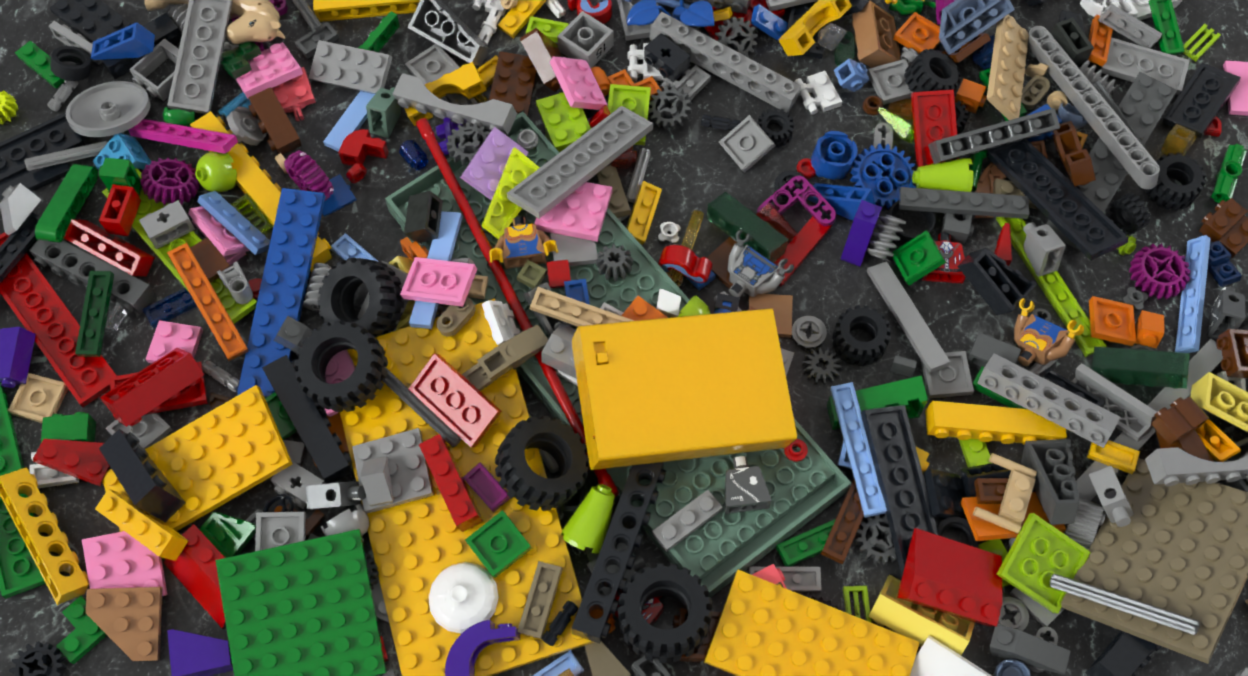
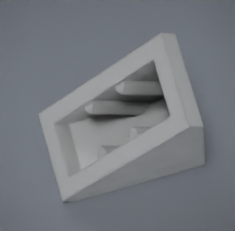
M388 457L365 460L360 478L369 505L376 506L394 502Z

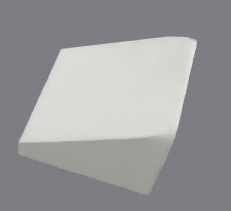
M659 289L657 310L666 316L678 317L681 296L664 289Z

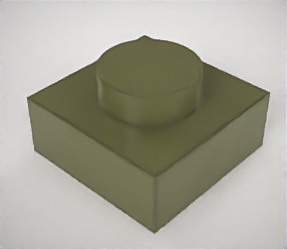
M527 260L517 275V281L530 288H534L541 284L547 275V269Z

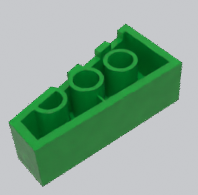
M922 375L855 391L861 412L868 409L905 405L908 419L920 418L928 401ZM830 396L827 402V409L832 430L841 429L833 398Z

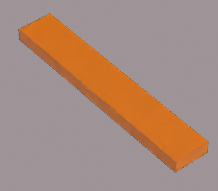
M185 243L167 252L228 361L248 352L246 344L189 245Z

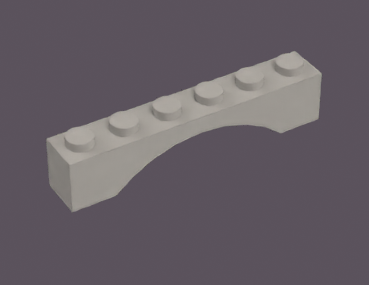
M404 73L401 74L392 94L397 100L398 105L403 108L412 107L421 113L426 114L429 112L441 119H445V117L450 118L458 124L469 122L473 126L477 123L478 128L484 126L490 132L496 127L505 135L509 134L517 116V112L512 104L495 99L474 105L449 103L432 94L420 78Z
M1178 447L1156 449L1145 458L1154 485L1165 484V486L1169 487L1178 483L1193 485L1204 481L1207 484L1216 483L1220 480L1235 482L1240 479H1247L1248 481V451L1241 459L1229 462H1213L1200 459Z

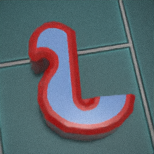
M567 0L571 11L577 9V16L584 11L602 24L608 22L612 16L611 0H605L596 6H593L590 0Z
M676 244L666 246L658 261V265L665 273L673 268L697 283L707 282L713 267L712 262L707 257L699 258L690 248Z

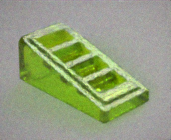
M879 107L877 111L904 141L911 143L914 139V126L885 108Z
M248 193L230 204L243 216L254 211L255 213L246 219L251 221L259 216L260 219L252 223V225L256 227L261 222H264L265 225L258 229L261 233L273 227ZM247 205L250 206L249 208H247V209L244 210L243 212L240 211V210H241L242 208H244L245 206H247Z

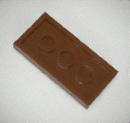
M499 52L489 100L495 99L512 104L517 114L523 111L527 117L537 73L529 56Z

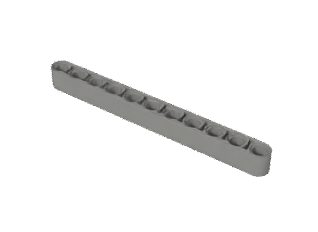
M1043 26L1031 28L1029 31L1028 48L1040 63L1049 66L1047 69L1048 74L1138 186L1143 189L1154 188L1157 185L1160 171L1157 162L1049 31Z
M1210 339L1147 406L1158 412L1164 407L1170 409V405L1180 397L1183 400L1191 394L1192 385L1208 372L1211 373L1222 361V351L1217 348L1216 342ZM1139 423L1129 424V428L1137 433L1143 428ZM1153 427L1139 442L1122 432L1113 442L1139 450L1156 431ZM1094 461L1076 480L1079 498L1091 501L1097 495L1089 474L1106 468L1108 465ZM1113 468L1116 474L1119 471V469Z

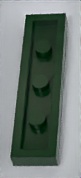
M111 271L89 272L75 354L79 357L101 356L114 274Z

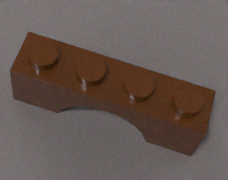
M1072 121L1059 124L1060 128L1052 131L1053 140L1074 187L1095 181L1091 157L1086 149L1082 150Z

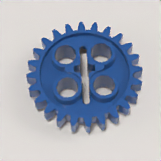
M880 143L876 149L871 145L868 150L863 149L861 154L857 155L852 165L854 168L850 171V174L854 175L850 182H856L854 187L872 189L875 203H878L880 207H883L885 204L889 210L892 204L899 200L901 187L917 188L912 182L913 171H915L912 169L915 163L909 164L908 161L911 157L904 158L905 151L903 150L898 153L897 146L890 150L889 144L884 149ZM866 171L871 172L873 176H869ZM895 176L899 177L902 181H898ZM879 187L884 188L886 193L882 192Z

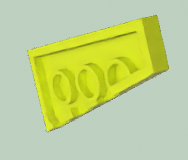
M515 147L510 153L481 225L497 239L504 234V229L510 226L513 219L522 210L521 207L508 200L507 192L540 168Z

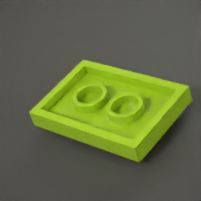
M610 84L608 100L610 113L623 106L648 120L651 87ZM646 135L634 145L645 146Z
M564 92L536 100L537 109L550 141L558 151L564 150L591 129L583 108L570 107Z

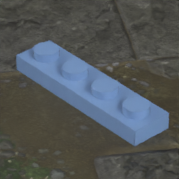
M212 191L199 196L197 202L252 253L257 255L269 250L270 240L220 194Z

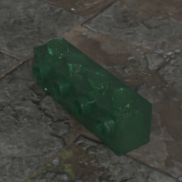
M724 192L708 204L706 219L733 240L738 242L736 233L739 230H742L741 240H745L747 234H750V240L743 244L744 248L748 245L772 262H775L785 254L788 239L727 192Z
M1094 347L1092 370L1112 383L1187 389L1190 353Z

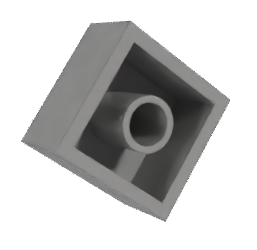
M582 11L557 36L558 48L562 54L569 58L586 60L591 69L614 46V31Z

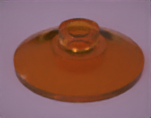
M911 99L899 100L888 105L890 113L903 116L905 120L913 119Z

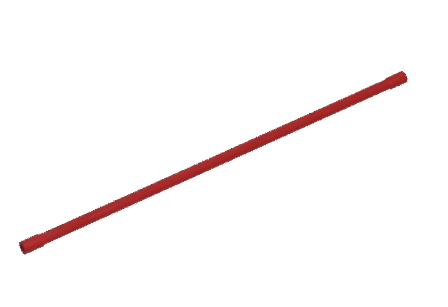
M426 118L418 120L416 126L422 138L426 141L522 331L533 327L499 260H493V263H490L489 251L492 247L439 146ZM541 350L535 357L570 426L573 427L574 433L578 432L582 437L581 443L586 444L584 426L555 369L541 362L543 351ZM606 468L593 470L598 483L612 489L611 492L616 497L619 491Z

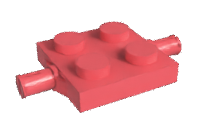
M304 67L301 68L302 75L272 88L285 113L293 112L296 121L304 119L301 109L316 103Z

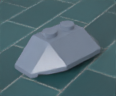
M955 0L942 9L939 39L947 54L950 55L1015 9L1010 0Z

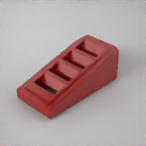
M1005 223L1002 227L994 252L995 255L1007 262V266H1010L1012 261L1009 223Z

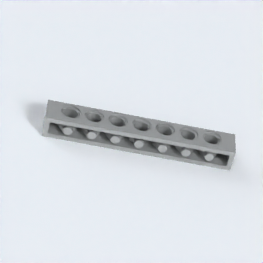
M661 11L651 25L650 40L655 39L662 33L689 54L690 61L776 108L783 109L784 112L789 113L796 102L801 85L683 24Z

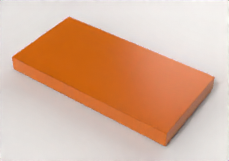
M1032 492L1021 528L1029 513H1035L1050 524L1036 493ZM977 497L962 498L961 505L976 541L1017 537V533L973 515L976 506L998 515L1001 504H978ZM1064 524L1052 525L1062 533L1066 530Z

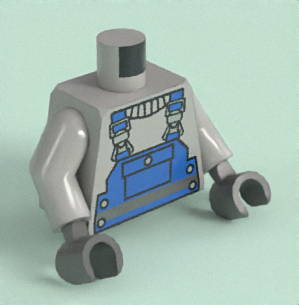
M739 230L736 233L738 242L734 244L728 260L729 281L733 284L729 289L730 294L740 297L745 292L749 296L755 297L758 294L774 291L785 278L784 274L791 273L794 270V265L791 264L785 270L784 265L788 262L787 259H782L778 266L750 246L746 245L744 248L743 244L747 243L751 236L748 233L746 239L741 240L742 230Z

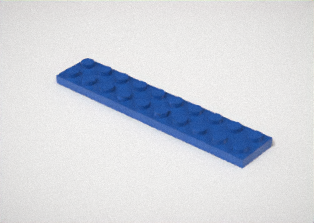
M286 188L281 190L247 345L249 351L245 354L237 391L238 394L257 385L261 388L265 398L270 396L275 391L262 367L285 355L288 356L291 362L293 351L273 340L287 316L298 322L300 320L326 197L324 193Z

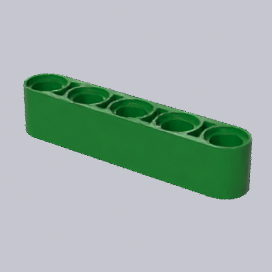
M73 164L35 227V236L38 240L62 242L71 219L76 218L97 181L98 170L95 166Z

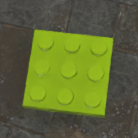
M1029 513L996 575L1052 613L1058 614L1066 592L1050 586L1051 576L1058 574L1074 579L1077 571L1085 564L1091 552L1035 513Z

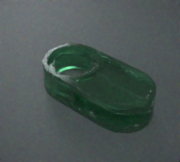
M841 31L836 35L834 60L837 66L841 65L848 58L854 60L855 38L849 31ZM846 38L850 43L842 44L839 40Z

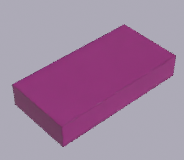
M481 462L463 477L493 513L510 499L507 495L508 492L502 489L499 482Z

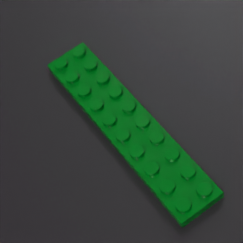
M0 382V476L23 469L24 465L12 417L9 413L5 389ZM19 494L21 497H28L26 494ZM0 496V590L2 597L7 599L46 583ZM29 513L30 516L36 517L35 513Z

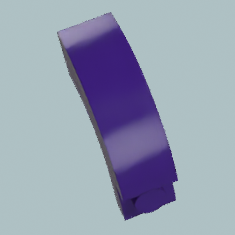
M491 620L482 621L469 627L456 639L448 653L445 676H475L474 666L479 653L491 644L520 640V634L517 632L518 628L512 627L510 623L498 625V629H495V623Z

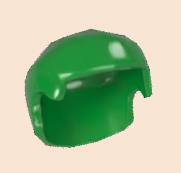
M165 107L163 119L165 123L190 127V124L195 120L194 111L188 112Z

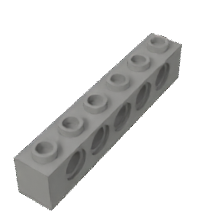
M995 353L984 367L977 383L1102 448L1105 447L1120 419V416Z

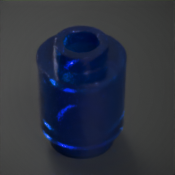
M407 140L401 144L399 154L411 168L421 170L428 164L427 154L415 140Z

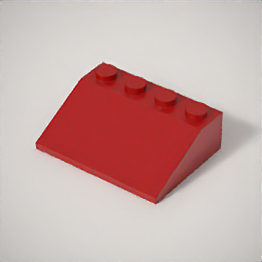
M914 528L897 598L984 626H997L1002 607V578L996 574L1002 565V556Z

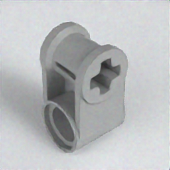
M237 261L233 263V266L223 271H217L226 289L228 288L237 303L246 304L251 301L253 291Z

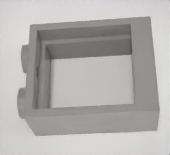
M163 39L153 48V52L146 54L129 69L133 75V82L143 86L153 98L158 97L164 102L169 97L174 72L159 86L153 84L146 77L166 59H170L176 64L179 49L166 39Z

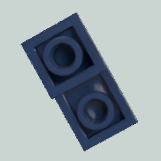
M1218 240L1210 243L1208 269L1220 287L1240 281L1242 275L1229 261L1231 257L1229 251Z

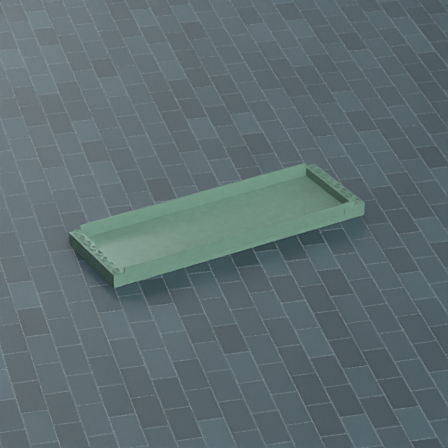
M523 111L517 114L507 136L518 144L517 137L521 131L525 129L534 131L538 136V144L535 148L527 150L529 153L526 157L537 166L542 167L559 152ZM449 157L447 161L480 225H482L491 200L460 178L469 162H466L463 166L461 160L454 162V157ZM438 165L385 198L389 212L400 224L403 232L409 196L431 191L443 200L442 211L459 212L462 214ZM523 208L516 216L525 217L526 224H534L536 216ZM608 208L598 242L595 241L597 256L599 251L603 252L604 246L612 248L614 243L616 248H619L623 245L624 251L629 250L633 258L631 273H626L625 279L619 276L615 282L613 277L606 280L605 274L600 275L596 263L569 266L571 280L586 279L590 305L600 308L605 302L623 313L637 296H640L657 309L659 289H664L681 296L680 314L682 308L689 301L688 297ZM463 216L451 261L452 259L470 258L477 267L475 275L488 276L489 279L485 299H470L474 305L492 299L508 304ZM482 227L493 249L498 239ZM544 232L550 238V233ZM432 240L421 242L418 244L421 247L425 246L429 251ZM549 252V256L545 255L546 263L537 265L547 269V262L554 261L552 252ZM503 260V263L500 264L532 326L539 325L549 339V336L532 310H530V306L523 293L532 288L517 281V275L523 267L505 269ZM548 271L541 283L547 282L549 284ZM565 287L551 289L552 292L566 296ZM514 318L513 320L515 322L516 328H519L520 332H523L516 318ZM571 325L573 329L577 330L578 326ZM534 355L516 368L517 373L551 416L562 420L561 423L566 426L569 422ZM558 376L583 424L578 386ZM795 419L797 439L804 441L808 447L807 456L799 462L789 460L784 453V448L664 462V470H667L663 483H658L656 491H659L655 505H650L648 512H651V517L648 525H643L642 529L670 563L678 564L677 568L680 570L685 567L691 570L690 575L692 577L698 575L702 579L701 586L706 585L709 591L708 597L710 598L733 581L737 570L745 572L749 567L775 549L777 544L784 542L841 498L850 488L851 482ZM795 446L792 448L794 452H800L799 447ZM745 456L748 467H760L771 496L769 509L725 514V475L727 470L734 469L733 459L735 457ZM632 465L606 468L619 491L617 495L619 500ZM642 479L639 481V483L643 486L651 484L650 480L648 479ZM709 490L721 504L723 510L666 552L653 536L652 531L705 491ZM634 500L631 502V505L641 507L643 502Z

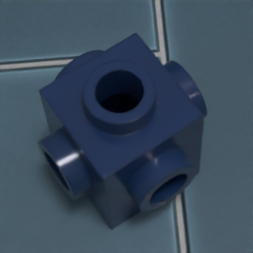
M994 35L990 36V41L972 53L974 63L984 70L991 68Z

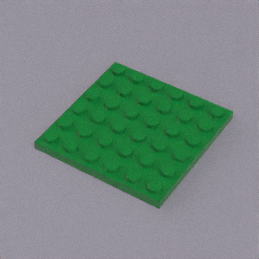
M360 529L215 560L234 676H375L387 673Z

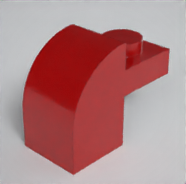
M362 129L346 136L338 153L342 164L353 166L357 163L363 164L367 155L386 159L389 151L386 141L380 138H371L369 130Z

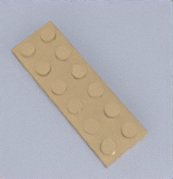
M1009 15L999 20L996 25L987 100L1008 120L1019 118L1029 34L1026 29L1016 22L1014 17Z

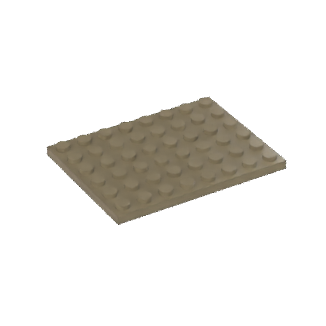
M1138 458L1135 472L1133 474L1128 473L1122 485L1134 513L1130 517V524L1119 527L1116 522L1111 523L1108 516H1106L1104 523L1101 525L1089 548L1091 553L1085 564L1077 571L1074 580L1196 619L1200 622L1197 634L1193 635L1067 592L1061 602V607L1209 664L1248 578V492L1217 482L1207 484L1206 481L1193 485L1178 483L1169 487L1165 486V484L1154 485L1146 461Z

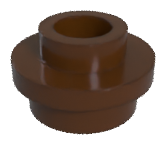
M869 96L864 100L862 107L865 113L878 115L883 109V103L879 97Z

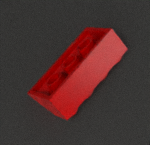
M175 348L101 396L100 399L121 424L126 427L128 425L133 426L142 420L141 417L148 412L153 413L157 411L166 400L178 397L181 394L180 391L187 386L192 387L200 381L199 378L204 376V373L191 353Z
M193 524L182 534L189 541L177 560L165 559L164 564L218 625L224 629L226 622L215 560L225 557Z

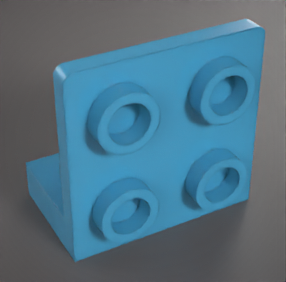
M122 133L115 134L93 160L98 170L103 165L105 158L130 160L135 169L144 170L146 165L151 164V160L137 139Z

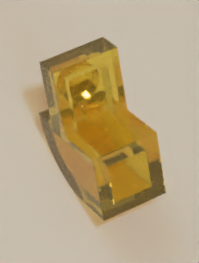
M1176 124L1169 132L1161 152L1165 154L1173 153L1174 155L1178 152L1185 156L1197 138L1195 136L1196 133Z

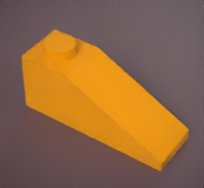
M1210 419L1196 429L1211 457L1217 462H1224L1241 451Z

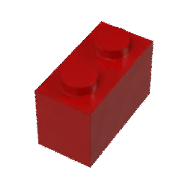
M112 185L99 222L108 234L129 236L141 203V199L135 189L129 186Z

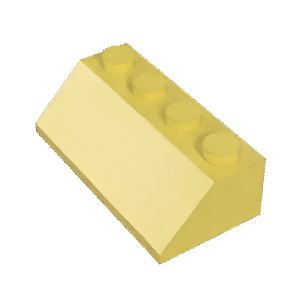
M1210 372L1192 385L1191 398L1200 408L1248 433V392Z
M889 574L868 617L881 626H886L898 634L920 642V647H922L930 635L962 656L970 641L975 623L897 598L901 580Z

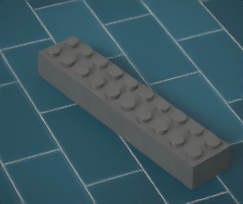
M1139 72L1118 108L1143 145H1145L1177 90ZM1099 137L1089 153L1096 180L1076 187L1104 213L1128 172ZM1048 220L1047 225H1049L1054 230V232L1059 236V238L1064 243L1079 250L1050 220Z

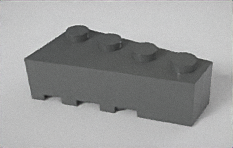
M420 0L408 28L468 63L473 62L474 65L482 66L490 48L441 0Z
M1070 439L1025 441L1021 459L1023 466L1037 471L1033 489L1051 525L1073 524L1080 503L1077 482L1074 477L1075 468L1072 464L1073 455L1070 450Z

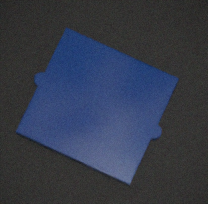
M340 174L329 180L333 186V194L324 201L322 211L324 217L356 201L355 196L350 190V185L346 184Z

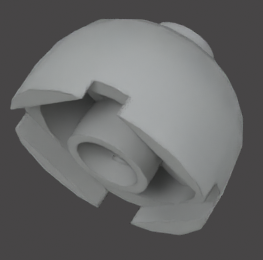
M355 505L357 510L355 509L351 512L350 509H347L327 521L328 526H321L324 535L329 536L360 529L363 536L369 528V517L364 512L363 505Z

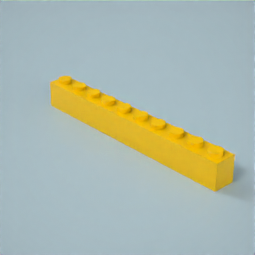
M211 111L190 124L192 128L226 134L233 133L231 129L227 131L223 120L219 116L215 117ZM242 142L237 143L227 152L234 161L231 165L232 169H236L237 172L236 184L274 227L282 189L277 183L273 184L270 181L272 178L265 169L261 170L259 168L260 164L257 159L247 154L249 152ZM318 235L310 268L311 272L314 270L313 266L315 263L324 264L332 259L329 251L331 249L330 244L325 238L321 240Z

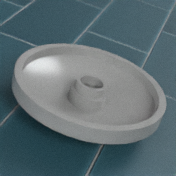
M127 81L106 82L90 87L73 98L67 106L66 119L71 129L80 135L106 137L127 131L140 123L148 114L151 103L146 90L136 83Z

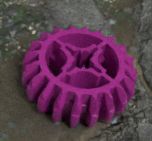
M298 150L289 155L284 161L289 177L292 178L300 190L324 193L326 196L325 201L333 194V186L329 181V177L326 176L315 160L305 152Z
M167 157L166 160L159 158L157 162L151 161V164L146 165L141 173V186L144 194L150 200L154 199L155 203L162 202L164 206L179 200L181 205L184 201L190 202V199L195 198L196 193H198L200 183L196 178V169L192 167V164H186L185 160L178 161L177 158L170 160Z
M1161 243L1157 247L1151 244L1149 247L1145 246L1138 251L1130 262L1129 273L1132 274L1130 280L1136 281L1135 287L1142 288L1141 292L1146 291L1149 293V297L1156 295L1157 299L1164 297L1167 300L1171 296H1177L1179 292L1185 289L1190 279L1191 270L1187 269L1189 263L1183 262L1185 255L1179 256L1178 250L1172 251L1171 245L1164 248Z

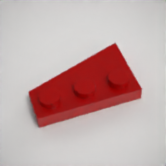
M43 439L33 457V462L101 486L104 476L110 468V465L99 450L104 443Z

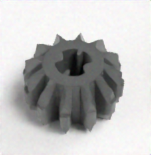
M613 243L612 248L604 246L603 252L599 251L596 266L600 275L605 274L606 280L613 277L616 282L619 276L625 279L626 273H631L633 258L631 257V252L629 250L624 251L623 245L616 248V245Z

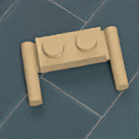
M992 453L989 462L1011 470L998 515L977 506L973 511V515L1018 534L1021 530V523L1026 515L1037 471Z

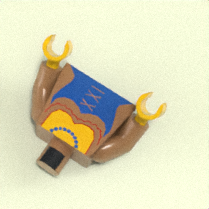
M518 216L513 219V226L504 229V235L499 237L495 247L489 251L490 263H493V260H500V263H503L504 260L505 269L523 267L527 260L535 264L546 263L545 255L549 256V252L555 251L558 253L555 240H551L542 230H537L535 224H526L525 217Z
M1021 299L1019 307L1022 309V312L1018 314L1014 327V342L1021 349L1020 356L1018 357L1019 363L1023 366H1029L1032 361H1035L1041 365H1046L1051 360L1065 357L1076 340L1075 336L1081 335L1084 332V327L1080 324L1076 330H1073L1077 322L1071 320L1067 325L1068 330L1033 314L1029 317L1028 313L1034 310L1035 305L1031 301L1030 306L1024 308L1025 299Z

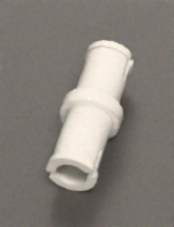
M491 8L486 21H483L481 25L482 29L478 37L486 45H488L492 34L496 32L497 23L502 16L500 10L496 14L497 8Z

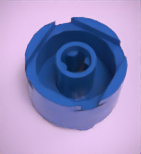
M829 131L818 139L811 156V164L818 177L835 180L844 179L847 176L857 156V145L854 141L847 138V134L840 131Z

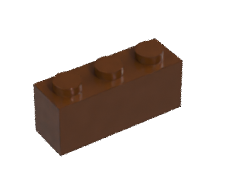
M271 87L248 97L251 104L248 108L252 116H257L260 120L257 124L262 134L267 133L270 138L267 142L272 151L276 150L278 154L281 153L283 155L302 146L298 134Z

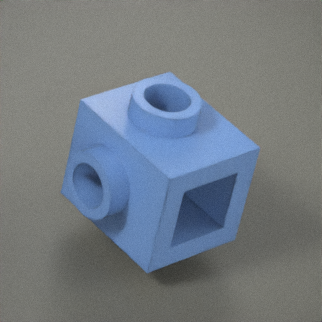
M850 58L834 69L838 82L844 89L855 92L869 81L865 65Z

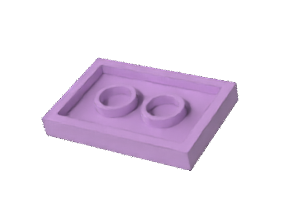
M494 127L460 178L492 200L512 149L514 147L517 148L525 156L529 152Z

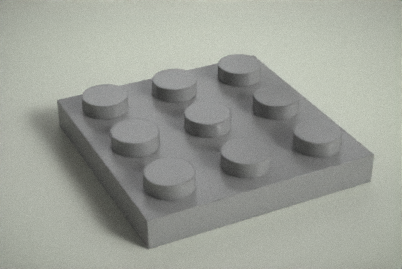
M419 428L352 446L359 486H363L360 476L365 460L385 456L389 459L394 502L370 506L366 496L362 500L365 513L368 514L434 495L428 464L419 446L423 442Z

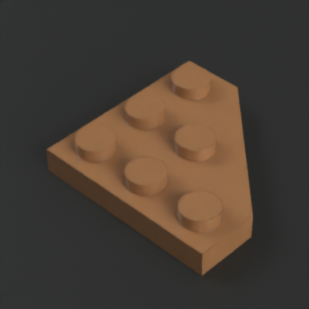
M163 587L87 589L86 614L132 661L160 660Z

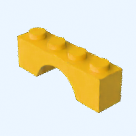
M818 0L778 39L787 56L803 55L815 43L813 36L820 28L831 21L841 18L852 7L850 1Z
M473 62L464 64L459 69L425 84L426 88L439 99L449 93L461 94L471 99L487 91ZM412 107L404 108L414 126L422 118L427 120L433 118L432 113L427 112L424 114Z
M108 489L95 510L159 557L176 561L189 541L174 529L161 524L134 505L130 497L123 493Z

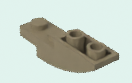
M535 325L477 360L478 363L462 375L481 391L512 368L515 370L543 350L549 339L540 326Z

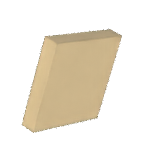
M28 373L26 384H20L8 411L13 416L42 423L43 417H52L53 414H57L68 391V387L62 381Z

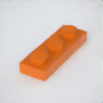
M1096 14L1092 19L1088 38L1094 48L1088 60L1103 67L1107 62L1113 29L1098 21L1100 16Z

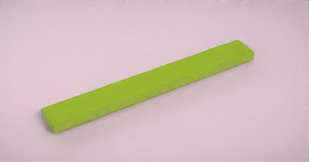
M996 217L1001 228L1005 223H1009L1012 245L1066 328L1071 320L1077 322L1073 330H1076L1080 324L1084 327V332L1079 336H1075V342L1084 356L1088 357L1104 350L1106 344L1102 339L1091 337L1090 320L1058 271L1040 277L1037 276L1023 249L1026 234L1023 230L1024 226L1027 225L1025 221L1021 218Z

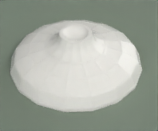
M463 562L453 564L439 573L432 583L428 598L430 612L436 622L447 631L462 634L469 627L479 622L490 620L496 611L499 596L497 584L487 570L478 564Z

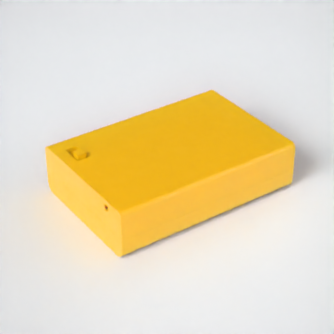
M772 308L578 326L572 338L574 364L591 470L786 448L797 439Z

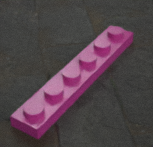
M143 119L136 126L128 130L133 137L219 153L229 152L238 143L236 135Z

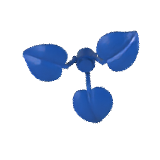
M641 0L629 11L627 25L651 24L656 20L660 11L669 16L671 15L662 6H657L655 0ZM680 0V6L673 10L671 16L688 26L705 27L715 25L713 8L707 1L694 2L688 9L684 7L683 0Z

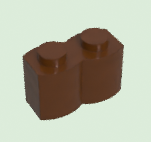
M1191 396L1184 400L1180 397L1170 405V409L1164 407L1155 413L1156 419L1151 424L1166 442L1172 445L1199 428L1209 417Z

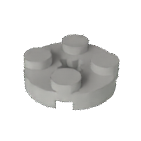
M237 107L226 117L228 125L233 132L232 135H236L238 142L243 141L246 144L257 146L267 135V133L262 134L257 124L260 120L253 117L248 108Z

